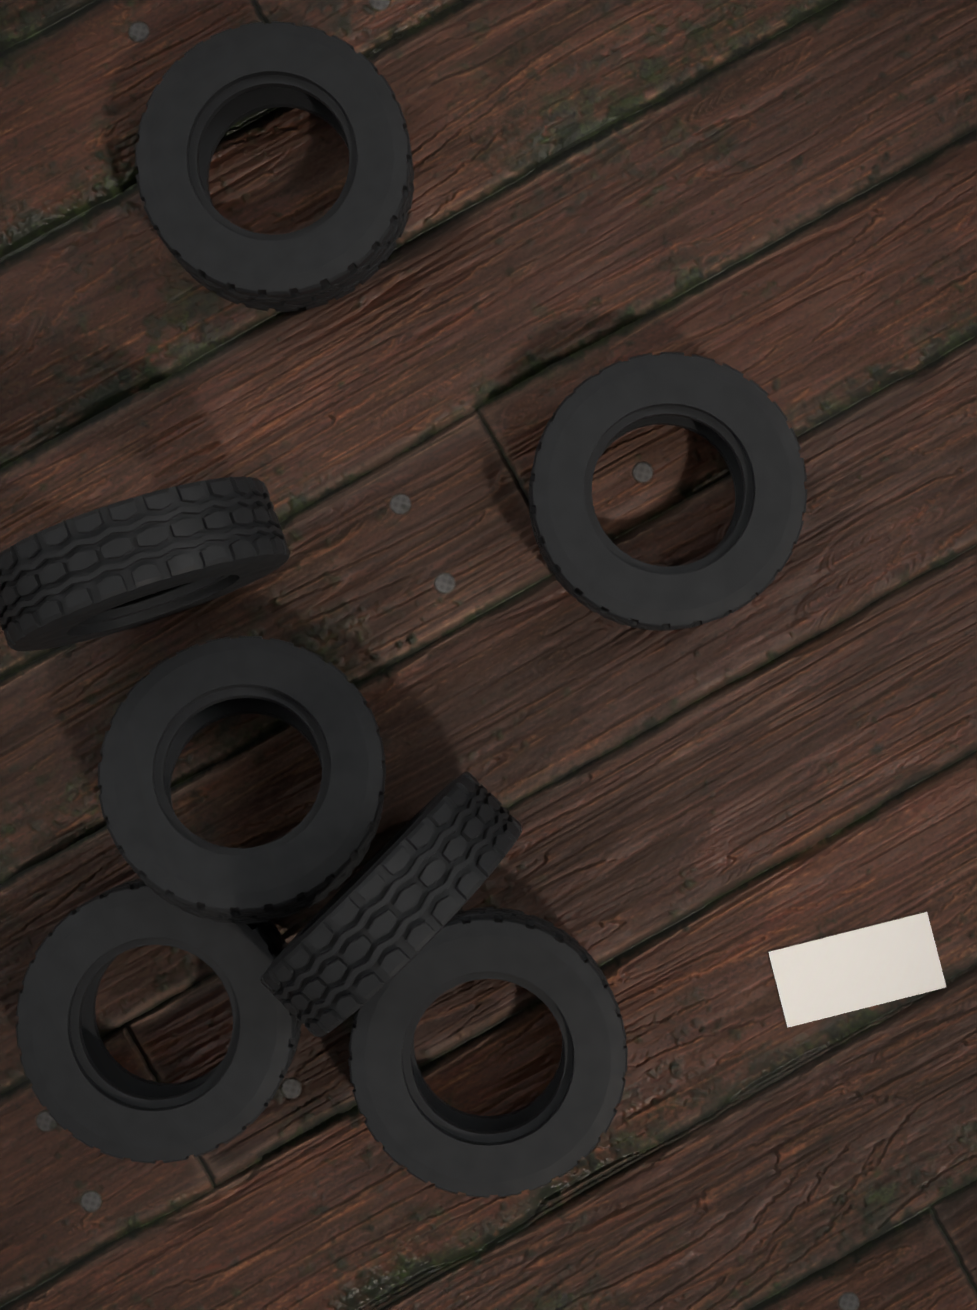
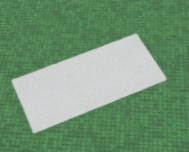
M927 912L768 952L787 1028L946 988Z

